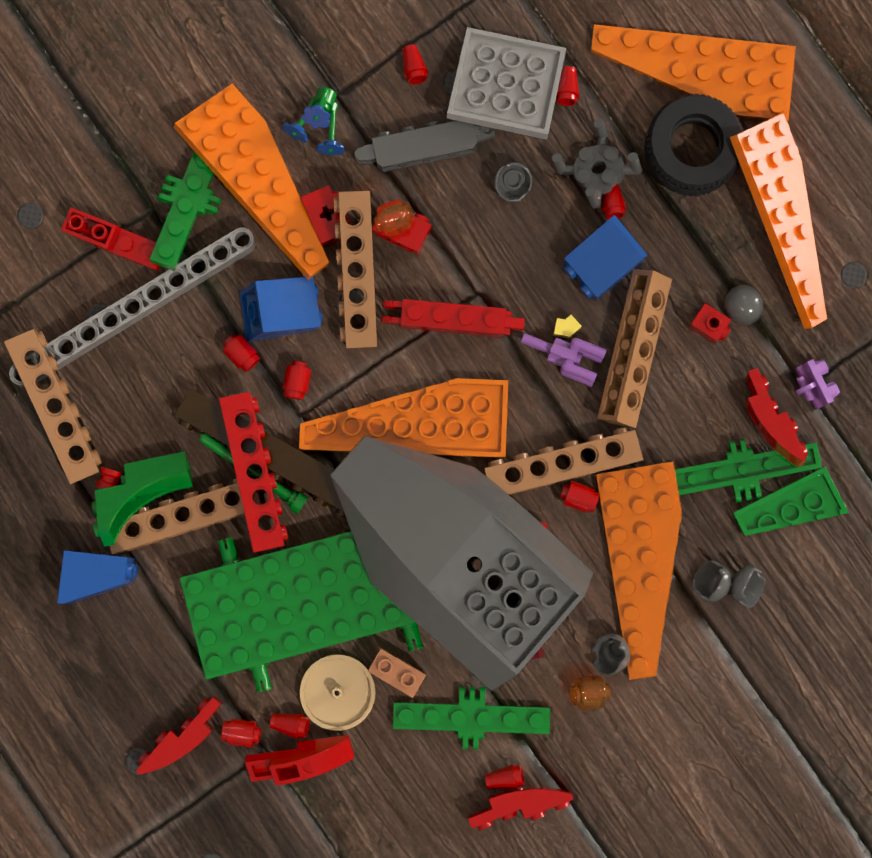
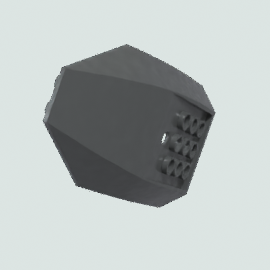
M364 436L330 474L370 583L432 636L491 691L515 677L586 595L593 572L527 510L473 466ZM471 557H478L481 561V567L476 572H470L467 568V561ZM492 575H497L500 579V584L496 589L491 590L488 587V579ZM515 592L519 598L518 603L513 607H509L506 602L507 596Z

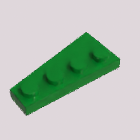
M823 467L733 512L732 515L743 536L843 515L849 512L826 467Z

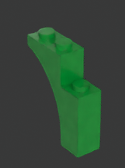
M185 451L124 464L125 475H121L122 485L95 490L96 501L92 502V510L94 516L97 517V522H93L95 536L101 537L104 547L115 545L125 523L144 505L167 493L193 487L191 467Z

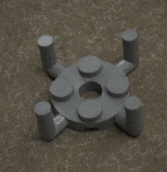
M602 119L594 121V127L598 135L597 145L582 148L574 165H565L559 153L552 156V161L558 174L574 175L578 185L584 189L590 206L593 209L600 207L602 194L612 191L615 185L623 181L625 175H638L642 172V166L637 153H630L628 155L630 164H624L618 149L607 145L608 133ZM602 165L606 167L605 171L601 174L593 173L594 168Z

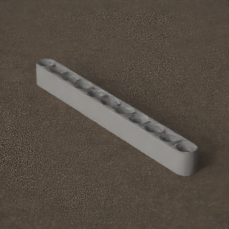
M242 227L235 229L179 263L175 271L169 269L49 342L45 346L47 354L54 356L59 369L250 254L256 246L252 232ZM246 235L250 237L248 245L244 247L237 245V240L240 236ZM219 249L228 250V255L223 260L215 259V254ZM198 262L206 264V268L202 273L193 272V267ZM175 276H183L184 282L181 286H172L171 281ZM156 288L161 289V297L158 300H151L150 292ZM138 302L140 305L139 310L134 314L128 313L129 304ZM111 315H116L118 318L116 325L107 327V318ZM90 328L95 329V337L90 341H85V331ZM66 342L73 343V350L69 354H63L62 347ZM35 351L26 356V359L31 364H37L40 362V355ZM13 365L9 371L10 379L13 383L25 387L23 382L19 381L18 371L15 365ZM39 375L37 377V383L43 380L44 378L48 377V375Z

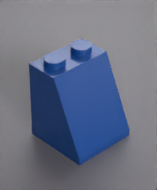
M614 215L564 258L563 264L565 266L563 270L571 279H577L581 284L579 289L587 299L592 298L594 301H597L633 272L634 269L639 267L644 262L647 254Z
M306 277L255 281L239 291L246 340L250 342L313 332L320 328L322 312L318 309L317 298L319 292L317 285L314 284V277L309 280Z
M64 551L57 603L73 604L131 585L132 579H136L138 574V564H134L135 558Z

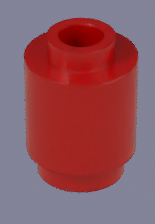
M233 334L223 343L225 348L222 352L239 370L242 369L245 373L250 371L260 361V358L257 356L258 352L242 335L236 337Z
M292 361V365H286L282 386L284 397L304 400V395L308 393L312 371L307 368V363Z
M571 481L570 485L564 484L560 499L564 500V506L584 513L587 511L593 513L600 493L594 492V488Z
M233 718L231 721H224L221 739L227 742L228 745L253 748L255 743L260 742L261 727H257L256 721Z

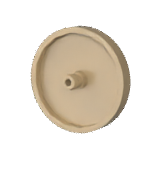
M336 654L319 659L306 671L300 685V700L306 715L315 724L328 730L342 731L360 724L370 713L375 701L376 690L371 673L368 672L367 667L363 663L347 655Z

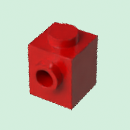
M705 303L688 328L712 344H715L719 339L724 341L731 328L728 327L731 319Z

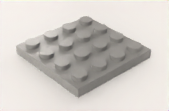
M467 27L446 118L547 140L566 48Z

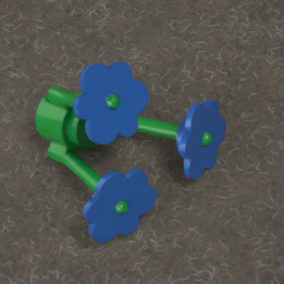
M327 87L318 88L315 97H311L310 103L305 107L298 123H284L283 131L291 135L293 139L306 143L308 141L307 134L302 127L305 122L310 123L313 128H318L319 126L327 128L329 126V139L324 141V143L318 144L316 151L329 156L344 154V146L334 141L336 111L338 108V104L335 103L336 92Z

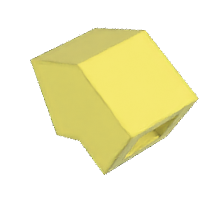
M572 315L566 319L557 318L553 336L569 339L582 326Z

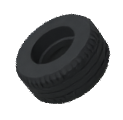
M695 93V95H683L682 97L679 96L676 99H672L657 112L645 136L644 154L650 172L653 173V177L662 186L672 190L674 193L677 192V194L699 196L717 190L731 178L740 163L730 137L744 130L739 122V118L736 117L735 112H732L731 108L727 107V104H723L721 100H717L715 97L712 98L709 95L705 96V94L699 95ZM686 124H697L708 129L715 137L718 146L714 160L702 167L688 166L679 161L673 154L670 146L671 136L678 127Z

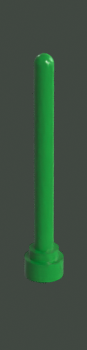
M207 434L199 436V441L234 465L231 450ZM251 465L247 469V475L253 479H258L262 475V471ZM276 482L277 488L272 489V492L286 500V504L290 506L289 509L298 514L309 497L302 492L298 494L294 491L292 493Z

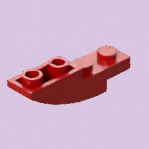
M70 207L61 228L62 232L120 258L157 272L159 271V265L150 263V257L156 242Z
M758 368L748 371L745 380L752 397L747 399L745 406L752 421L766 441L780 455L797 467L803 466L808 452L804 442H799L796 435L798 428L795 420L789 418L787 412L777 415L778 406L775 399H770L767 392L769 385L765 375H760Z
M216 696L212 697L211 700L206 697L198 706L197 710L200 713L195 719L192 720L189 717L180 727V730L183 732L181 735L174 729L169 733L163 731L154 742L158 746L153 752L146 751L137 763L140 767L136 772L140 775L155 771L173 763L196 748L214 730L207 724V721L223 702Z
M349 735L299 741L297 749L246 755L245 764L251 782L273 779L275 786L306 780L331 771L354 759L355 754Z
M526 787L519 788L518 790L512 789L488 796L491 807L469 815L468 820L472 829L477 827L480 831L492 826V821L502 817V820L505 821L517 816L516 811L521 809L524 818L530 817L531 821L545 816L544 811L553 807L555 811L568 807L570 805L569 801L574 798L571 792L556 788Z

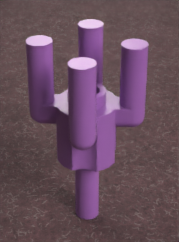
M524 333L521 340L523 344L548 353L547 361L560 366V373L563 376L592 387L597 373L578 366L580 360L584 356L602 363L607 351L579 338L572 339L571 343L556 338L554 343L551 344Z

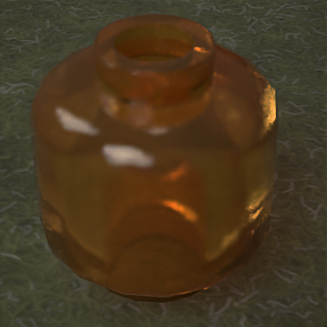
M400 199L380 205L377 208V216L374 217L378 231H384L389 237L409 230L414 221L408 202L404 203Z
M598 675L579 677L575 680L574 685L570 687L571 702L581 711L601 709L605 706L607 699L610 698V687Z

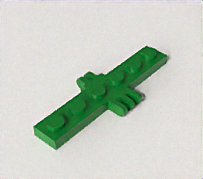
M195 151L183 180L166 175L164 181L173 186L162 184L160 190L169 195L159 193L157 196L159 201L172 206L150 257V263L173 271L177 267L197 216H205L206 212L216 215L218 208L209 204L220 206L222 202L220 198L213 196L214 192L209 189L214 173Z
M743 438L739 439L740 450L736 449L734 440L729 441L730 452H726V460L675 469L679 495L732 486L735 502L738 503L742 501L741 491H744L746 501L752 500L751 489H754L756 499L762 498L759 480L820 469L822 465L817 442L805 445L808 456H806L803 466L797 467L776 450L753 455L752 448L746 447V442Z
M459 686V704L394 702L393 729L458 731V739H463V749H468V739H473V750H478L479 739H484V732L549 734L550 707L485 705V687H480V697H475V687H470L469 697H464L465 686Z

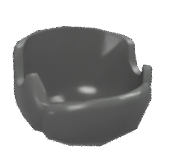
M508 162L497 170L494 176V188L502 199L507 202H519L531 191L532 175L526 166L519 162Z
M742 284L731 288L726 294L724 309L731 320L743 325H749L758 321L763 314L764 300L757 289Z
M707 561L698 568L694 575L692 589L699 594L701 599L707 602L720 601L729 592L732 584L731 574L726 567L717 561Z
M745 566L735 573L731 579L732 584L730 587V593L734 601L747 608L755 606L763 593L766 583L765 578L760 575L762 571L753 566Z
M608 633L599 637L592 648V651L595 653V660L592 664L602 675L611 676L621 672L630 662L628 643L618 634Z

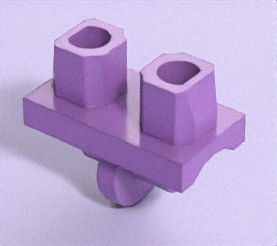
M812 359L795 368L799 375L797 382L800 389L794 392L796 396L803 393L807 402H812L815 410L833 402V398L840 393L836 383L831 382L826 385L822 375L828 373L829 369L825 360L814 361Z

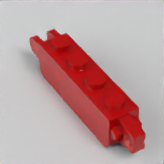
M403 299V302L388 300L382 302V307L386 309H401L402 315L401 318L383 316L381 317V323L401 325L403 329L496 338L510 335V330L524 331L525 319L512 317V312L506 311V308Z

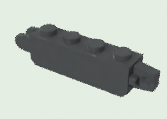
M452 119L451 122L441 124V121H434L426 124L424 128L416 129L415 126L401 129L400 133L391 134L390 131L378 133L376 138H372V144L360 146V148L357 147L354 157L358 165L377 163L379 170L388 172L473 154L477 149V144L494 138L495 132L494 128Z

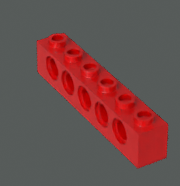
M250 392L219 398L253 552L256 553L285 546L284 540H288L285 524L280 525L278 515L283 514L280 499L274 500L272 489L277 488L274 473L268 474L266 465L271 463L268 448H263L261 438H265L263 423H257L255 413L260 412L257 397L251 398ZM238 415H248L251 419L249 426L246 428L238 427L235 423ZM247 439H251L256 443V450L250 454L243 452L241 449L242 442ZM249 466H260L262 475L258 479L249 478L247 475ZM258 490H263L268 495V500L263 505L254 503L252 499L253 494ZM262 516H270L273 519L274 525L270 530L264 531L258 526V521Z

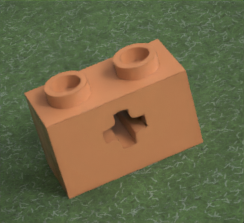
M383 648L380 649L368 670L369 673L412 698L426 677V673Z

